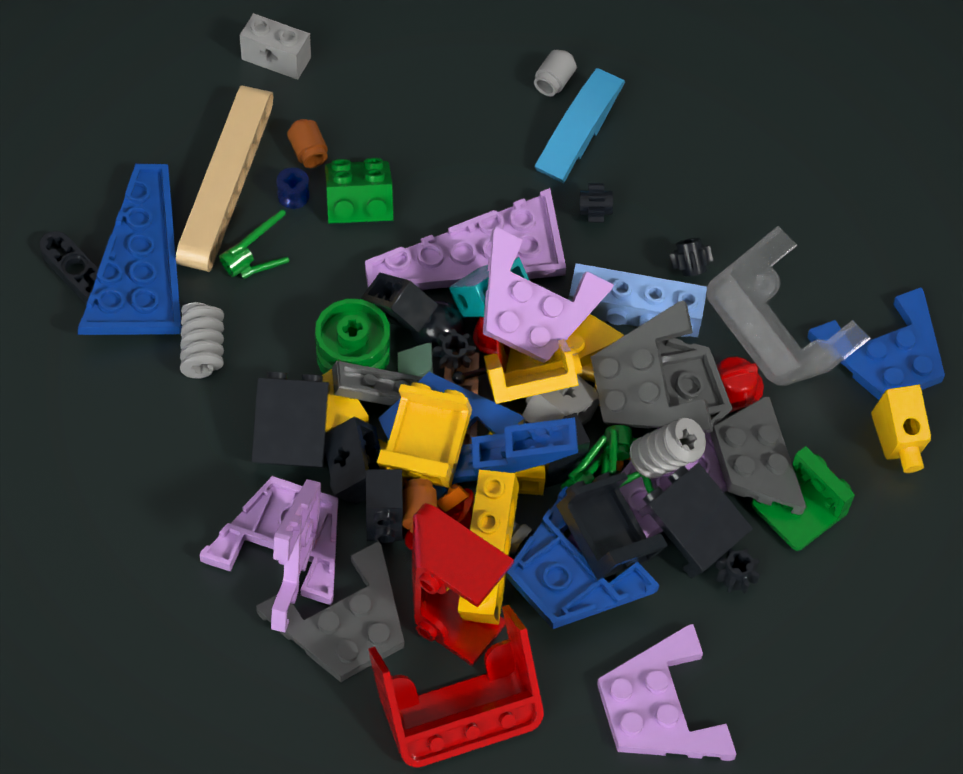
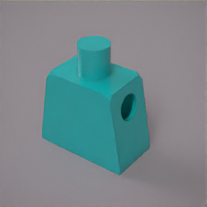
M515 258L510 271L529 280L520 258ZM488 265L477 268L450 286L452 298L463 317H484L485 297L489 280Z

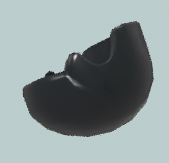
M434 301L438 306L432 313L433 316L428 325L419 332L411 330V336L418 346L432 343L433 352V348L439 346L437 343L439 334L446 337L451 334L452 329H455L458 334H464L465 319L459 309L452 303Z

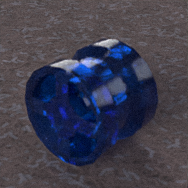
M293 167L281 171L276 180L278 188L277 197L281 205L290 209H297L306 205L310 196L308 175L303 170Z

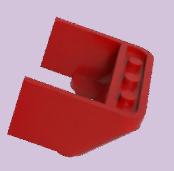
M427 503L423 504L413 516L412 579L416 630L426 640H435L473 667L506 624L501 616L499 625L464 621L458 613L460 596L478 608L514 564V559L437 507Z
M509 605L502 607L508 640L498 642L487 650L484 657L486 674L418 695L416 686L409 677L405 675H390V671L376 647L368 648L379 698L398 751L407 765L423 767L533 731L541 724L544 710L527 628Z

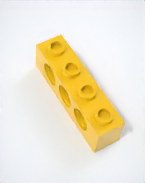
M479 469L470 530L509 556L519 492L517 477L515 473ZM506 574L478 608L460 596L458 613L464 621L499 625Z

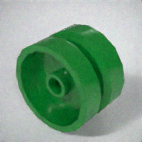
M344 299L334 302L324 309L316 321L315 328L316 360L321 372L325 374L331 370L336 361L386 370L390 359V324L385 313L375 304L363 299Z

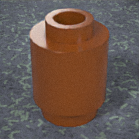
M300 119L294 122L288 130L287 136L298 161L303 163L306 168H315L322 165L328 158V147L317 123L307 119Z
M411 479L405 482L404 489L402 490V524L411 533H413V516L425 503L437 507V491L433 488L432 481L428 479Z

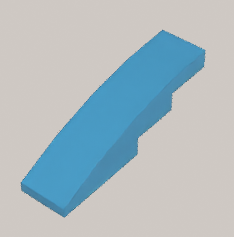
M599 68L595 69L548 141L534 166L536 171L565 183L576 160L581 159L593 135L597 136L625 80Z

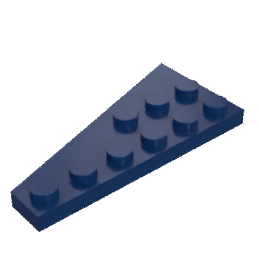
M135 164L113 232L110 235L100 263L92 292L89 295L83 318H81L77 335L181 333L168 164Z

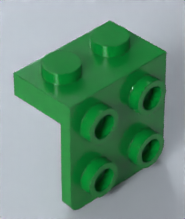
M375 157L367 158L364 162L336 159L325 165L328 224L393 221V191L388 161Z
M807 446L795 454L792 463L806 504L803 514L791 513L792 507L774 501L769 506L757 502L753 498L751 504L752 508L796 551L802 550L845 517L855 496L849 484L844 479L838 478L827 467L824 459L818 454H814Z

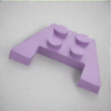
M495 227L490 234L491 254L488 259L489 280L485 297L483 334L545 363L559 349L558 340H567L612 290L614 284L592 273L585 272L582 275L572 301L555 294L510 271L523 239Z
M272 476L242 507L243 511L235 520L223 527L219 532L218 538L210 546L206 545L199 555L200 562L231 572L245 540L274 549L275 533L291 507L294 494L296 492L299 493L302 486ZM320 492L318 532L308 560L312 564L300 591L301 596L331 606L334 596L338 498Z
M306 479L300 492L294 494L291 507L274 536L273 559L279 560V564L284 565V577L272 607V630L285 633L289 623L287 610L290 603L295 604L299 592V575L301 571L305 572L318 532L320 482Z
M693 624L682 628L598 679L597 686L617 752L665 756L666 753L684 754L688 758L702 759L703 756L721 757V760L724 761L735 760L737 754L727 724L691 732L688 730L668 668L669 666L702 658L703 652Z

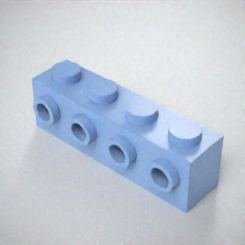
M575 264L569 294L570 301H572L582 275L585 272L592 273L614 284L612 290L590 313L591 315L614 325L625 324L639 327L677 302L684 300L688 306L693 333L681 337L692 336L698 338L707 286Z

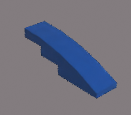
M575 417L504 426V433L471 437L472 444L462 445L452 484L478 480L479 469L515 473L578 453Z

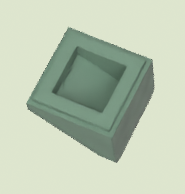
M425 343L398 352V373L424 377L428 372L433 373L432 343Z

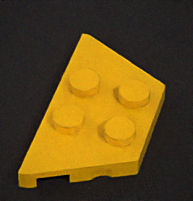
M589 314L568 337L566 342L569 347H575L576 353H578L581 367L592 363L591 356L622 338L624 334ZM510 347L506 372L543 363ZM560 349L545 363L560 360Z

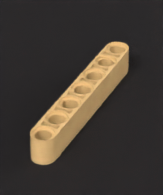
M243 85L239 87L179 241L176 252L177 265L207 272L212 270L273 106V92Z

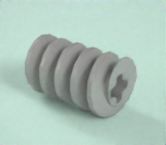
M188 303L183 305L181 309L182 328L180 334L182 339L180 346L182 350L180 353V370L187 377L201 379L210 376L213 371L222 368L224 360L221 357L224 353V348L221 345L224 341L222 334L224 324L221 322L224 319V313L221 309L204 303Z
M680 418L678 421H673L634 440L630 446L631 462L635 469L643 476L659 478L701 458L706 446L705 433L694 420Z

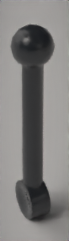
M486 367L466 373L457 371L452 375V380L455 384L460 385L466 379L487 374Z

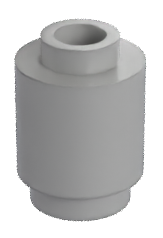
M552 50L535 73L534 85L537 90L546 96H554L556 93L561 92L576 71L577 66L573 56L565 50Z

